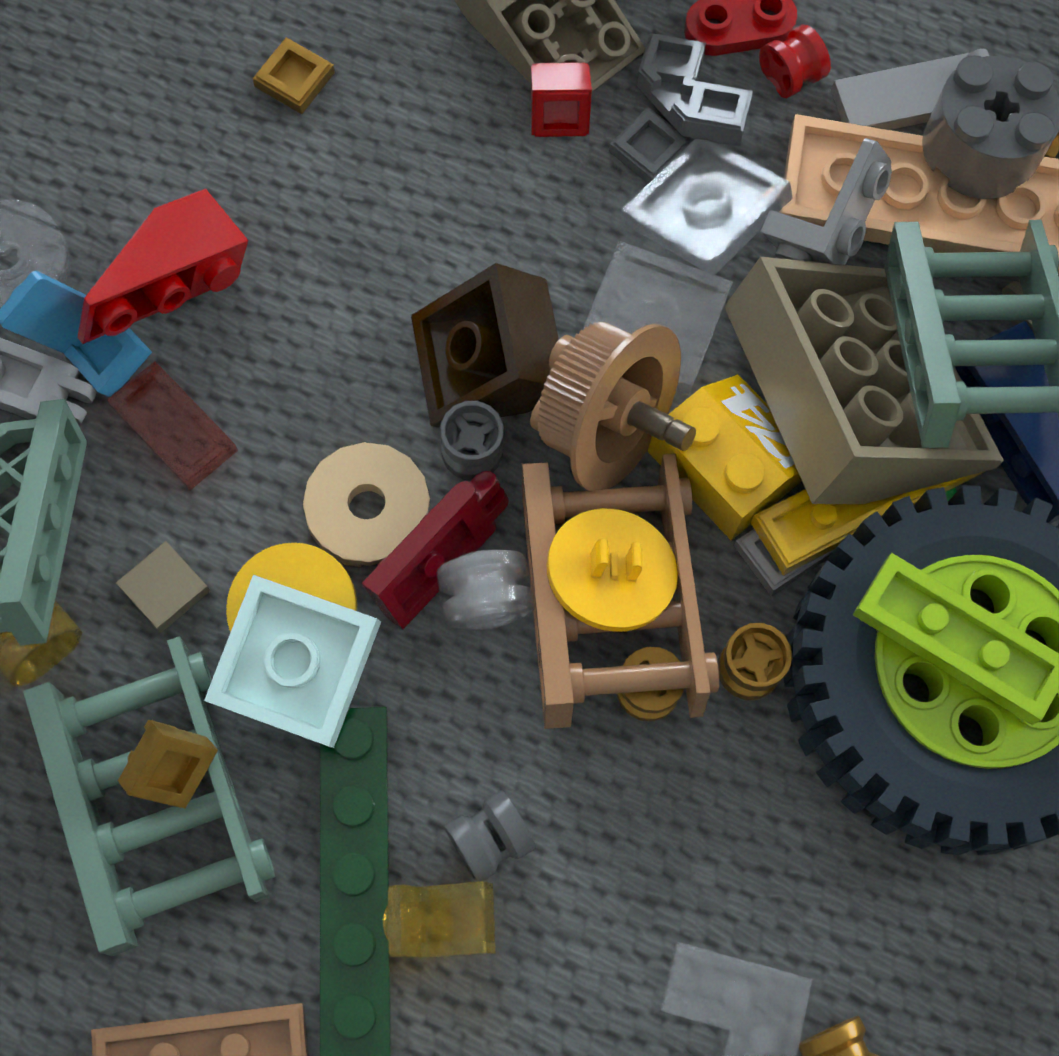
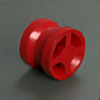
M800 25L788 33L787 40L783 42L773 40L761 47L759 52L762 73L772 82L782 98L787 99L801 91L802 85L806 81L818 82L828 76L831 70L827 47L816 30L809 25Z

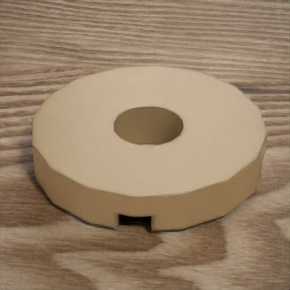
M363 442L342 447L318 464L307 481L303 508L310 535L319 547L344 565L361 567V565L371 566L379 564L403 541L429 512L430 497L425 477L410 457L388 445ZM372 491L382 496L385 500V507L381 514L372 519H360L354 516L349 510V506L357 494Z

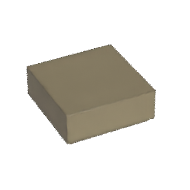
M167 541L116 582L124 594L160 633L210 592L208 586Z

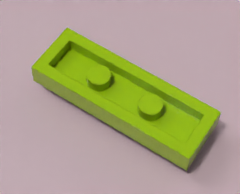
M893 553L884 561L853 613V616L1031 725L1043 719L1059 690V653Z

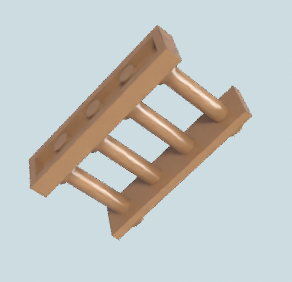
M663 454L657 486L600 489L593 492L589 490L563 492L562 486H551L548 462L522 464V503L544 729L571 727L573 704L584 703L585 696L686 688L690 718L703 717L710 693H717L719 690V671L715 653H705L685 522V515H691L692 491L689 478H679L676 454ZM602 508L618 509L629 513L661 511L664 537L670 545L677 563V586L673 595V601H670L664 612L653 622L635 630L677 627L682 662L582 669L581 662L569 663L567 642L577 641L578 634L614 631L597 629L579 621L555 597L548 581L546 567L548 551L556 535L555 524H564L565 517H574L589 510Z

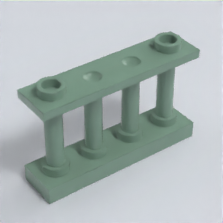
M1029 220L1020 252L934 253L932 247H924L919 222H894L884 269L922 448L949 447L956 421H963L966 414L1057 413L1059 418V257L1056 246L1049 245L1042 220ZM1019 276L1023 294L944 296L941 289H934L933 278ZM1031 320L1036 339L955 340L952 334H945L943 322ZM1044 365L1049 386L966 388L963 381H956L954 367Z
M180 636L167 640L175 668L78 702L74 696L65 699L64 695L50 682L23 691L98 952L109 956H115L139 947L134 930L144 926V918L244 882L248 896L255 902H259L269 898L264 881L275 877L273 864L263 838L251 842L207 703L204 701L203 692L208 691L212 681L208 665L201 651L190 654L189 649ZM184 693L195 729L188 732L206 736L218 749L208 768L215 791L190 800L186 809L173 806L117 827L112 822L102 825L95 800L105 797V789L119 784L118 779L128 763L127 757L130 752L97 764L92 758L83 761L76 737L86 734L87 726ZM224 818L235 852L234 856L134 892L132 887L121 889L114 864L124 861V853L213 820Z

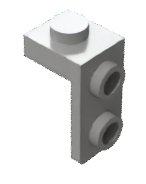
M868 138L863 140L824 227L770 210L760 232L777 248L774 255L780 259L845 265L849 256H854L863 243L866 233L865 221L874 201L880 200L887 191L892 174L890 158L878 141Z

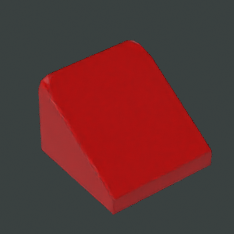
M587 63L532 64V135L535 137L587 136L589 134L592 86L590 66Z

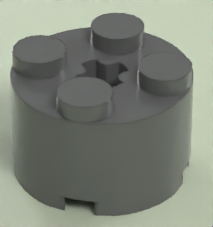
M974 55L963 58L956 70L947 79L924 129L922 139L923 153L926 162L933 172L937 166L950 179L947 184L958 193L980 199L1004 197L1013 193L1016 187L1026 181L1028 182L1059 132V95L1053 86L1054 77L1052 72L1042 63H1024L1017 59L1003 56L980 57Z

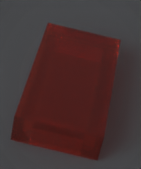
M156 361L107 399L112 409L190 491L238 451L231 439Z

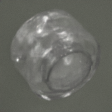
M482 550L462 555L439 567L436 571L439 590L442 593L453 595L452 598L442 605L445 624L458 629L485 630L510 624L530 614L535 609L532 590L529 587L518 585L529 574L525 555L510 550Z

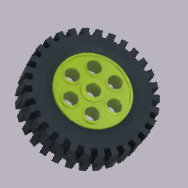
M962 485L949 501H947L944 487L926 490L915 505H913L910 496L892 502L882 517L876 511L862 521L853 535L849 533L814 577L807 587L808 591L798 603L793 615V619L797 620V623L787 635V641L791 646L792 661L789 671L784 676V687H794L795 697L787 704L791 723L803 720L807 732L798 739V742L805 756L817 751L825 764L816 774L826 787H829L836 781L839 782L848 792L840 802L852 813L856 814L866 808L874 814L875 818L870 826L886 835L896 830L905 832L907 835L904 843L921 849L937 844L941 845V853L961 855L977 850V855H989L1012 848L1016 850L1059 835V690L1042 721L1031 725L853 616L854 611L884 561L893 553L971 600L970 589H978L985 592L993 602L994 615L1024 633L1026 629L1039 633L1044 638L1047 647L1059 653V524L1054 527L1046 522L1053 505L1037 498L1029 503L1021 512L1014 510L1017 497L1016 491L999 488L984 504H981V486ZM904 674H914L924 680L929 690L928 702L916 701L907 694L903 686ZM960 715L969 716L978 722L983 732L981 746L973 745L963 738L958 726Z

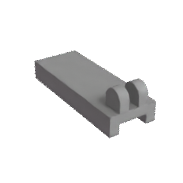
M977 49L970 53L834 80L831 92L841 121L886 130L928 122L947 79L956 70L959 62L968 56L985 57L989 56L987 49Z

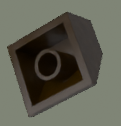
M495 263L411 315L430 425L432 427H441L445 414L454 405L464 401H479L490 405L500 417L525 414L534 409L542 396L541 392L544 389V384L547 382V377L550 375L549 358L551 351L559 340L547 280L545 278Z

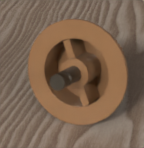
M598 322L585 327L584 330L575 335V338L570 335H564L556 342L549 358L550 375L544 384V389L541 392L542 396L532 411L530 424L533 429L540 432L539 436H541L543 443L570 457L572 474L581 487L593 492L594 490L609 489L621 482L630 474L647 452L652 436L662 441L665 440L666 443L682 451H686L691 446L696 435L695 427L678 419L674 420V417L668 415L676 393L681 368L679 340L671 329L660 324H650L630 334L607 322Z

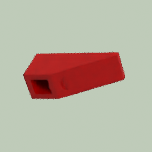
M207 189L154 208L85 296L77 338L82 344H85L104 335L115 336L127 330L134 322L158 312L162 314L170 313L182 306L185 301L210 290L212 292H219L228 288L240 275L241 265L249 240Z

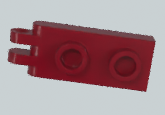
M483 471L477 474L470 482L463 481L456 484L363 581L362 585L384 615L401 629H404L495 532V519L506 509L509 503V498L504 489L500 487V482L496 475L491 471Z

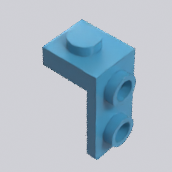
M39 271L31 272L14 289L10 298L1 307L0 325L7 330L63 353L98 393L113 398L152 351L130 328L118 335H104L82 344L77 337L86 295Z

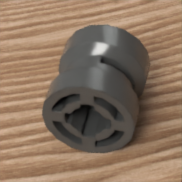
M464 401L454 405L445 414L441 422V453L446 468L454 476L471 481L480 472H494L499 467L503 457V422L499 414L490 405L479 401ZM464 449L469 451H475L476 453H468L465 452Z
M502 790L484 800L483 808L471 817L460 815L444 825L448 837L477 884L496 874L497 865L507 858L520 859L536 849L534 840L523 819ZM484 821H487L491 831L493 832L497 841L501 845L502 849L499 850L494 839L492 838L488 829L484 825Z

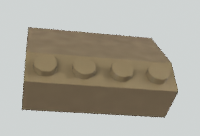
M760 257L724 308L812 504H867L996 469L1004 461L980 414H966L963 421H956L949 447L922 448L885 269ZM954 367L956 381H962Z

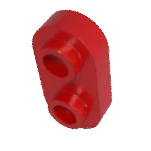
M699 0L688 10L684 35L688 40L706 43L705 55L710 56L761 49V47L773 40L782 42L787 40L788 33L794 29L796 24L797 8L792 0ZM763 10L773 11L776 15H767ZM707 19H717L722 23L713 24L710 23Z

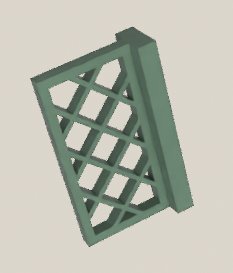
M65 399L40 402L36 419L0 423V455L17 443L31 442L30 448L7 464L0 458V494L13 484L20 489L19 495L0 509V534L2 533L8 538L7 546L0 551V633L11 632L20 646L47 642L87 446V440Z

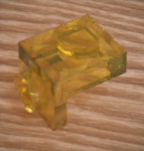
M478 881L425 887L404 884L389 886L388 905L384 911L383 928L385 936L389 941L390 956L429 959L496 954L493 883Z

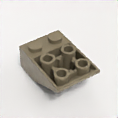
M454 0L468 22L530 84L532 64L587 63L590 66L592 91H594L645 51L643 43L615 0Z

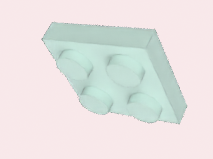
M253 575L204 701L334 748L381 621L372 616Z

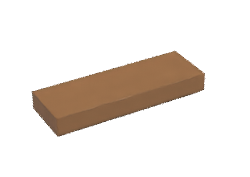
M303 1003L91 1030L92 1056H308Z

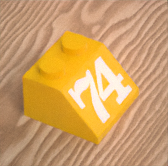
M739 374L701 387L668 414L674 417V420L678 419L696 429L694 441L686 451H682L666 443L665 440L662 441L653 436L647 451L660 465L663 454H676L679 478H689L692 500L731 541L751 525L755 514L773 506L802 482L768 404Z

